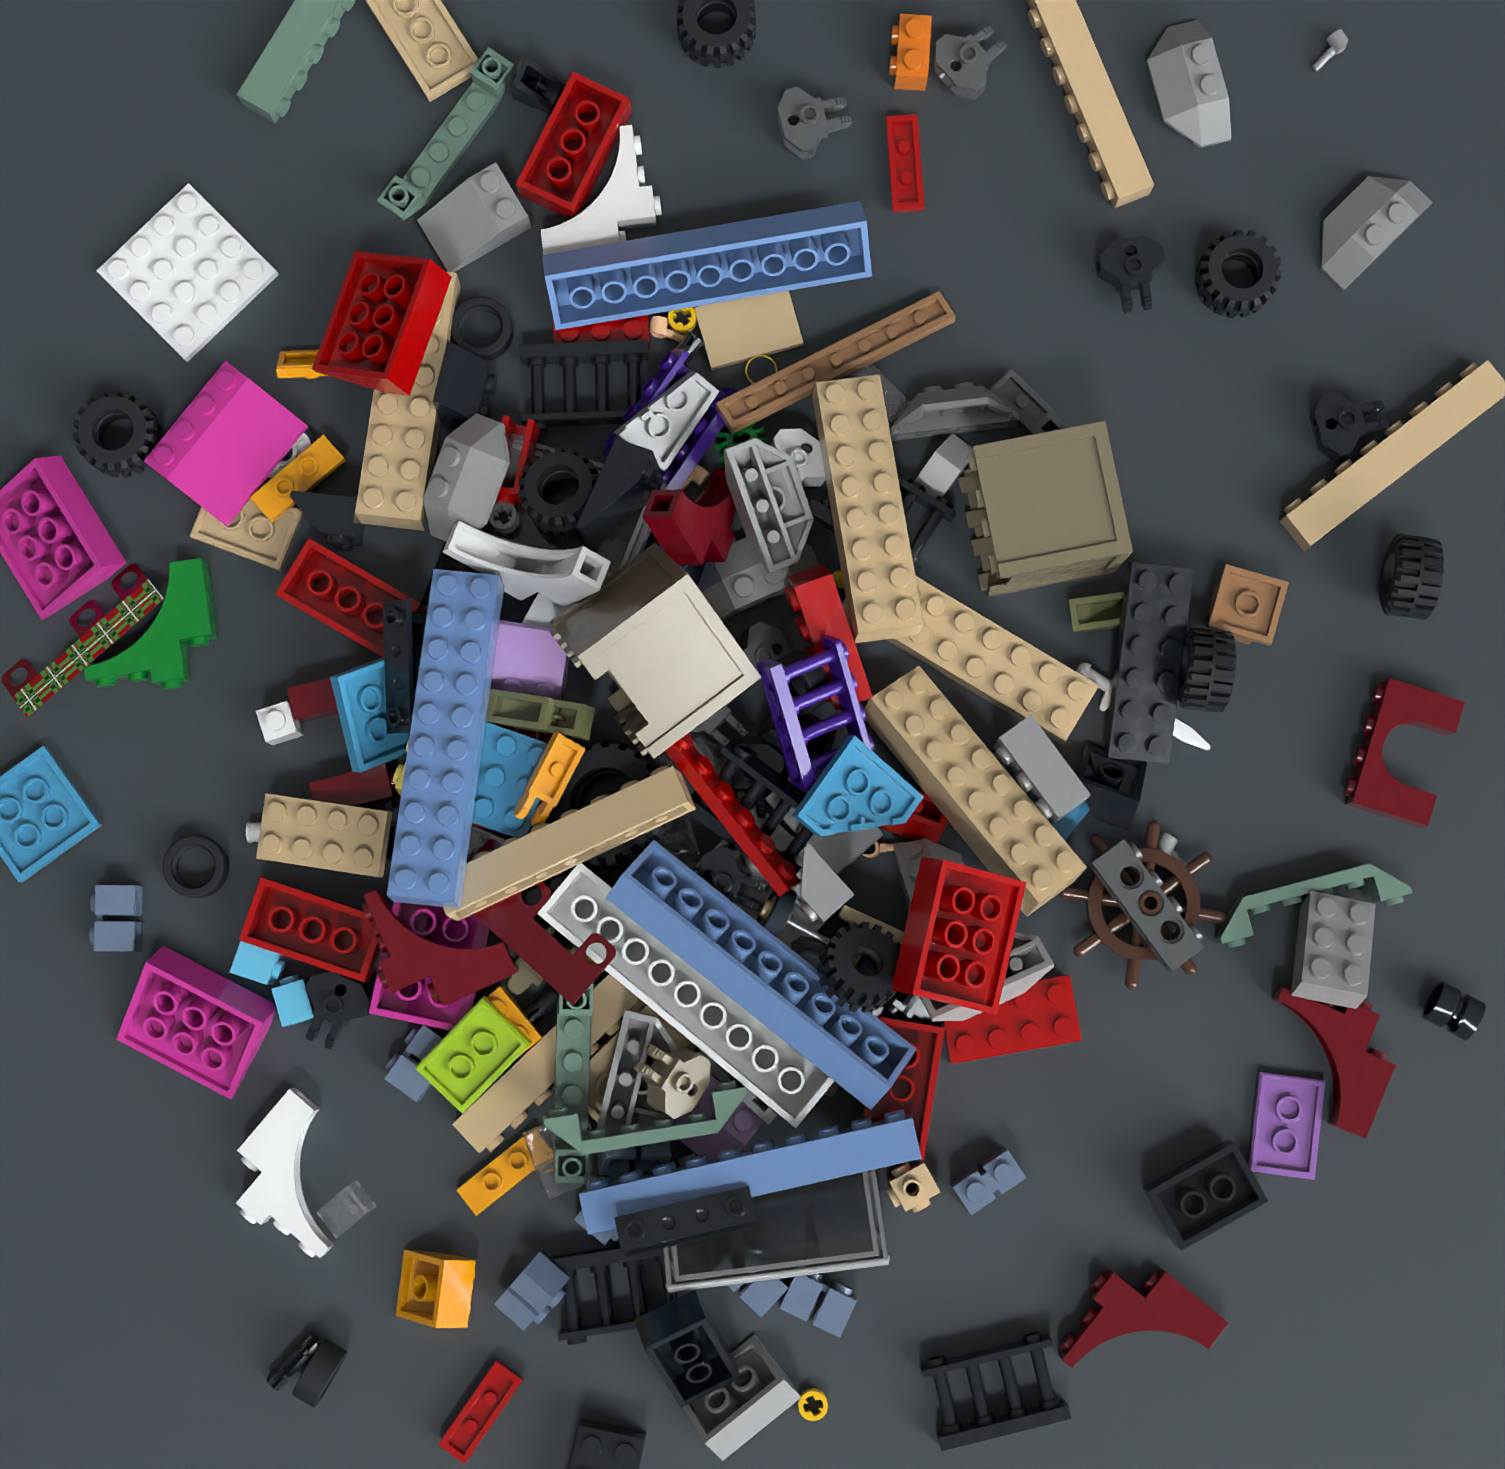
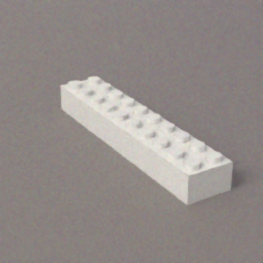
M583 863L578 864L537 914L578 948L592 933L602 935L616 949L615 958L604 970L793 1127L797 1128L834 1080L608 901L606 897L612 887ZM592 943L588 946L586 955L597 964L603 962L606 958L607 952L603 944Z

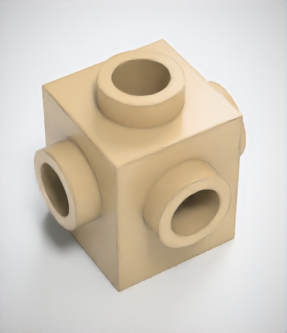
M923 1161L913 1166L906 1162L892 1170L893 1177L888 1179L892 1187L886 1190L895 1207L902 1205L905 1212L912 1209L913 1213L931 1204L929 1198L940 1193ZM909 1183H916L914 1191H906V1186Z

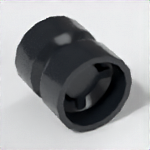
M1441 981L1430 994L1424 1006L1422 1018L1438 1027L1446 1025L1449 1033L1466 1041L1478 1028L1484 1016L1486 1005L1471 995L1462 997L1461 991L1458 988Z

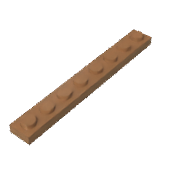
M940 291L717 402L716 410L731 434H734L811 395L816 382L843 379L954 323L956 315Z

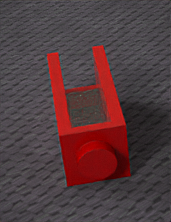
M503 415L501 423L505 425L506 432L504 435L508 445L510 464L496 502L510 503L514 506L515 502L522 503L518 491L521 490L518 485L519 478H525L522 472L525 465L528 467L532 466L530 459L534 457L537 439L541 430L535 420L528 419L527 426L515 425L509 416Z

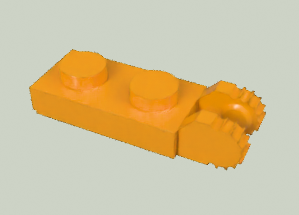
M554 732L524 789L525 793L520 797L514 809V816L519 819L525 818L537 798L543 802L537 807L531 819V825L535 827L545 823L553 807L557 806L585 748L560 733Z

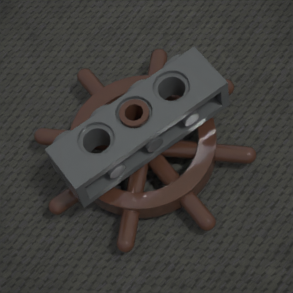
M1155 820L1148 823L1144 848L1140 849L1133 842L1127 844L1124 839L1109 848L1101 836L1097 834L1092 835L1089 838V843L1098 854V857L1088 863L1095 873L1089 888L1068 886L1059 893L1061 898L1086 902L1087 916L1093 930L1091 935L1074 946L1073 954L1076 957H1083L1102 943L1112 952L1128 958L1125 986L1129 989H1134L1138 985L1141 960L1158 959L1166 971H1174L1180 966L1187 975H1193L1197 968L1191 957L1204 948L1200 942L1203 936L1196 928L1198 920L1214 923H1224L1227 920V914L1222 910L1200 907L1198 888L1192 877L1211 863L1212 855L1209 852H1202L1184 866L1173 856L1157 850L1160 823ZM1155 865L1164 868L1171 876L1162 882L1154 871ZM1125 867H1129L1134 870V872L1136 873L1135 882L1126 872V870L1124 869ZM1180 886L1184 904H1179L1172 895L1168 898L1166 895ZM1101 905L1120 907L1122 912L1106 923ZM1169 921L1173 923L1176 931L1172 934L1164 922ZM1131 922L1133 925L1131 942L1127 944L1116 937L1114 933ZM1144 941L1148 945V947H1143Z

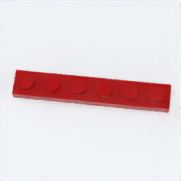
M686 734L665 750L780 897L796 886L801 880L796 875L794 866L789 861L783 859L776 850V845L772 838L761 831L755 823L753 814L738 802L731 786L720 779L714 771L712 762L707 757L701 755L694 746L690 734Z

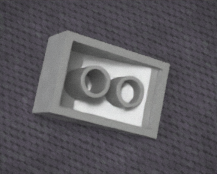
M496 162L469 177L417 219L447 272H456L532 228L526 211Z
M825 768L817 771V775H815L816 780ZM774 792L765 798L772 810L781 800ZM792 807L782 821L797 835L803 824L792 816L796 810ZM876 827L852 832L833 833V835L816 836L813 834L805 846L810 844L830 868L839 875L880 839L883 833Z

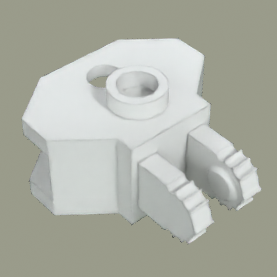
M780 429L770 446L793 458L802 487L821 486L826 478L820 442L802 429Z

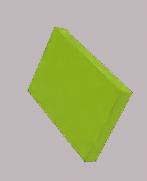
M483 996L422 1059L415 1069L463 1114L529 1047L532 1041Z

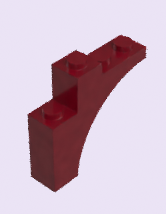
M714 469L706 488L693 502L682 490L651 491L642 517L664 552L678 565H702L703 562H726L734 539V534L730 527L736 507L726 481L725 469Z
M379 890L363 895L366 903L362 904L363 911L370 923L375 921L380 931L379 934L375 935L382 952L389 951L391 956L379 962L381 969L377 971V974L384 989L390 987L392 993L430 977L432 983L427 986L435 1003L441 1001L443 1006H447L519 972L504 942L475 949L444 946L420 936L402 923L389 908Z
M1288 984L1287 988L1276 987L1272 1000L1282 1004L1302 1019L1312 1030L1326 1054L1333 1081V1105L1328 1124L1366 1139L1396 1067L1395 1064L1387 1061L1389 1055L1372 1048H1369L1368 1053L1365 1052L1380 1015L1372 1012L1373 1006L1364 1001L1357 1009L1340 1006L1339 1010L1336 1011L1337 1005L1291 996L1292 985Z
M1162 1268L1157 1273L1152 1271L1142 1283L1144 1290L1141 1294L1112 1270L1108 1269L1106 1273L1101 1271L1090 1284V1288L1093 1290L1089 1295L1099 1304L1095 1308L1090 1306L1080 1318L1079 1322L1082 1325L1075 1334L1070 1332L1059 1345V1349L1062 1351L1058 1356L1073 1369L1085 1355L1100 1344L1114 1337L1138 1331H1163L1178 1334L1196 1341L1209 1350L1229 1323Z

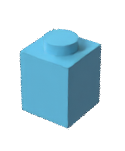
M240 941L230 973L266 985H273L275 979L280 980L285 968V962L282 961L283 955Z
M298 975L290 976L279 980L280 986L271 989L282 1027L314 1018L315 1015L312 1014L314 1006L305 990L309 979L299 980Z

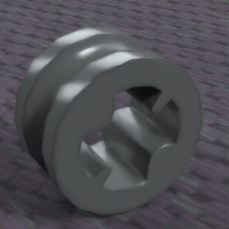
M497 502L494 504L489 522L495 531L501 534H509L519 526L520 516L512 504ZM504 511L508 515H512V517H508L509 522L506 524L497 520V518L501 519L499 514Z

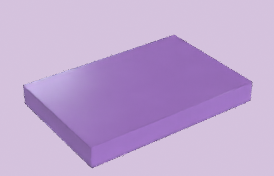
M1258 1072L1247 1163L1251 1171L1315 1180L1326 1081Z

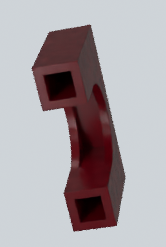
M330 678L287 688L294 720L299 723L339 714ZM388 761L361 773L352 772L351 770L343 775L310 782L309 787L312 800L364 807L397 799L396 783L393 782L395 771H391Z
M1389 678L1382 681L1381 685L1377 684L1373 691L1371 702L1375 703L1372 715H1367L1363 724L1362 733L1366 734L1363 745L1357 747L1353 757V764L1356 765L1353 777L1347 779L1343 795L1347 796L1345 805L1417 828H1423L1429 825L1437 795L1407 786L1395 780L1384 765L1383 745L1388 734L1398 725H1414L1446 736L1456 733L1465 702Z

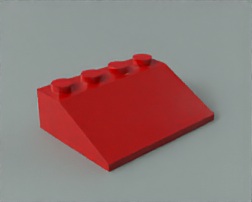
M355 251L312 370L384 393L410 396L452 277L431 259Z
M921 857L891 990L997 1015L1026 882L947 860Z

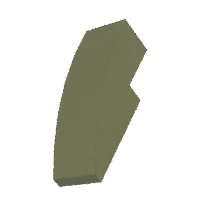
M1124 592L1069 599L1073 632L1119 629Z
M490 689L486 722L552 735L554 732H557L565 737L589 741L595 708L586 704L554 700L549 697Z

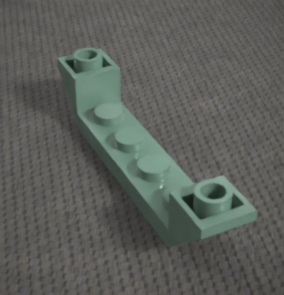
M487 48L470 72L473 81L405 176L402 179L396 175L378 198L377 202L402 220L407 219L427 205L500 104L515 68L513 63L491 48Z
M1370 863L1237 898L1227 915V920L1222 924L1215 936L1216 944L1226 943L1227 949L1247 944L1245 938L1254 936L1247 912L1248 909L1254 915L1271 910L1269 904L1282 901L1283 906L1302 902L1301 895L1308 894L1310 891L1333 894L1332 887L1345 884L1346 890L1365 885L1364 879L1366 878L1372 901H1383L1385 907L1404 902L1403 896L1413 892L1409 885Z
M594 982L573 1006L559 993L557 1002L554 1108L569 1107L570 1112H577L581 1138L587 1137L590 1024L591 1016H593ZM554 1133V1183H588L589 1154L583 1155Z
M736 1080L716 1083L717 1089L709 1090L713 1117L708 1118L707 1112L687 1115L688 1121L674 1123L673 1118L654 1120L653 1127L641 1128L640 1123L626 1124L620 1126L621 1132L607 1134V1128L587 1131V1137L581 1138L578 1114L576 1111L570 1112L569 1107L550 1109V1115L543 1116V1123L545 1127L585 1155L719 1133L747 1093L746 1087L743 1085L737 1086Z

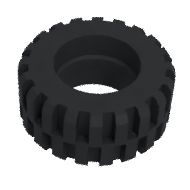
M603 740L592 742V747L589 748L582 745L585 751L557 806L553 807L548 818L553 823L561 819L560 816L566 811L584 808V802L589 790L604 777L619 775L627 778L629 781H641L650 777V773L661 766L649 755L645 754L643 756L636 747L626 745L620 741L612 740L610 743H606ZM674 822L665 823L585 861V863L607 869H618L619 866L628 868L653 840L662 846L666 841L662 836L666 830L671 831Z

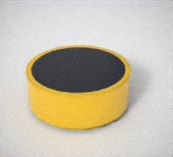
M766 355L752 357L745 368L746 379L750 385L777 373L776 363Z

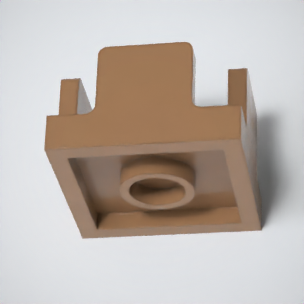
M1225 564L1220 580L1213 589L1206 616H1209L1206 628L1230 631L1233 633L1235 641L1249 645L1252 642H1257L1267 646L1272 645L1289 582Z

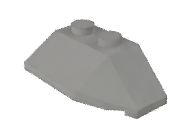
M1199 20L1167 27L1146 62L1163 122L1182 136L1193 141V144L1199 148L1230 141L1229 96L1212 37Z
M1368 176L1323 220L1320 270L1344 291L1433 202L1410 180Z
M972 382L960 383L955 385V389L942 390L941 386H931L924 388L922 393H918L891 426L890 435L892 441L949 435L952 433L1016 427L1019 421V413L984 386H974Z
M476 413L446 436L423 497L432 536L447 542L453 525L458 521L477 530L487 525L510 464L508 445L504 435L506 432L505 425L503 423Z
M752 438L724 449L725 474L730 493L747 540L768 573H772L799 562L802 555L801 551L807 540L814 518L793 458L757 438Z
M746 537L732 543L726 562H706L697 587L721 621L784 594V587L789 586L787 576L819 565V562L812 547L805 543L799 562L768 573Z
M1015 932L999 1004L1024 994L1054 967V963L1039 936H1027ZM920 997L932 1021H964L982 1013V1011Z
M625 1009L596 1129L607 1128V1134L621 1132L620 1126L640 1123L641 1128L653 1127L654 1120L668 1118V1115L663 1111L658 1112L647 1104V1082L643 1080L644 1076L634 1069L637 1062L645 1063L650 1067L656 1059L646 1052L649 1044L656 1046L666 1054L678 1049L658 1017Z

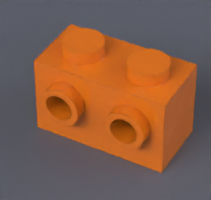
M900 14L899 24L892 25L891 45H897L896 56H890L889 75L895 76L894 89L926 91L932 16Z

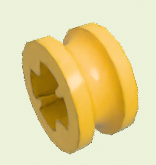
M693 307L668 312L669 326L675 332L685 335L688 331L691 332L695 328L697 318ZM678 312H681L683 315L689 314L691 316L687 318V325H683L681 322L675 323L673 321L677 320L676 314Z
M816 1388L803 1391L800 1395L801 1398L798 1400L800 1414L809 1421L820 1420L828 1410L827 1397L821 1390ZM813 1396L815 1400H821L823 1405H818L820 1411L813 1413L811 1409L805 1410L803 1404H808L806 1398Z

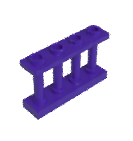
M674 349L664 355L659 363L661 368L656 376L651 377L642 387L641 393L643 395L636 404H632L626 410L623 416V420H625L623 424L664 393L675 375L682 378L691 371L683 364L689 356L686 350ZM728 387L718 389L719 393L666 471L661 470L663 483L667 485V490L681 489L725 424L716 410V403L737 393L736 389ZM613 432L605 442L606 449L602 455L606 458L615 439L619 438Z
M830 635L821 637L824 651L786 667L782 663L769 658L756 663L759 674L762 677V685L792 786L808 792L816 782L815 775H817V771L826 768L840 748L838 747L811 759L806 748L809 740L846 725L848 735L856 736L870 750H874V742L867 733L864 724L866 714L864 708L858 702L855 692L857 682L854 675L849 671L846 660L849 657L848 650L839 638ZM828 664L833 682L795 698L791 696L788 686L790 679ZM837 694L841 713L805 728L800 726L797 717L799 710Z

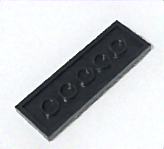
M1128 562L1104 750L1105 757L1170 763L1194 569Z

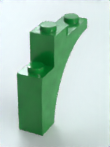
M202 558L170 562L166 596L150 628L138 641L119 655L84 668L85 680L96 683L97 687H109L116 685V680L128 678L129 682H141L149 680L148 675H151L152 683L162 686L163 690L182 688V683L190 682L191 674L186 643H189L190 647H201L209 645V640L218 639L208 563Z

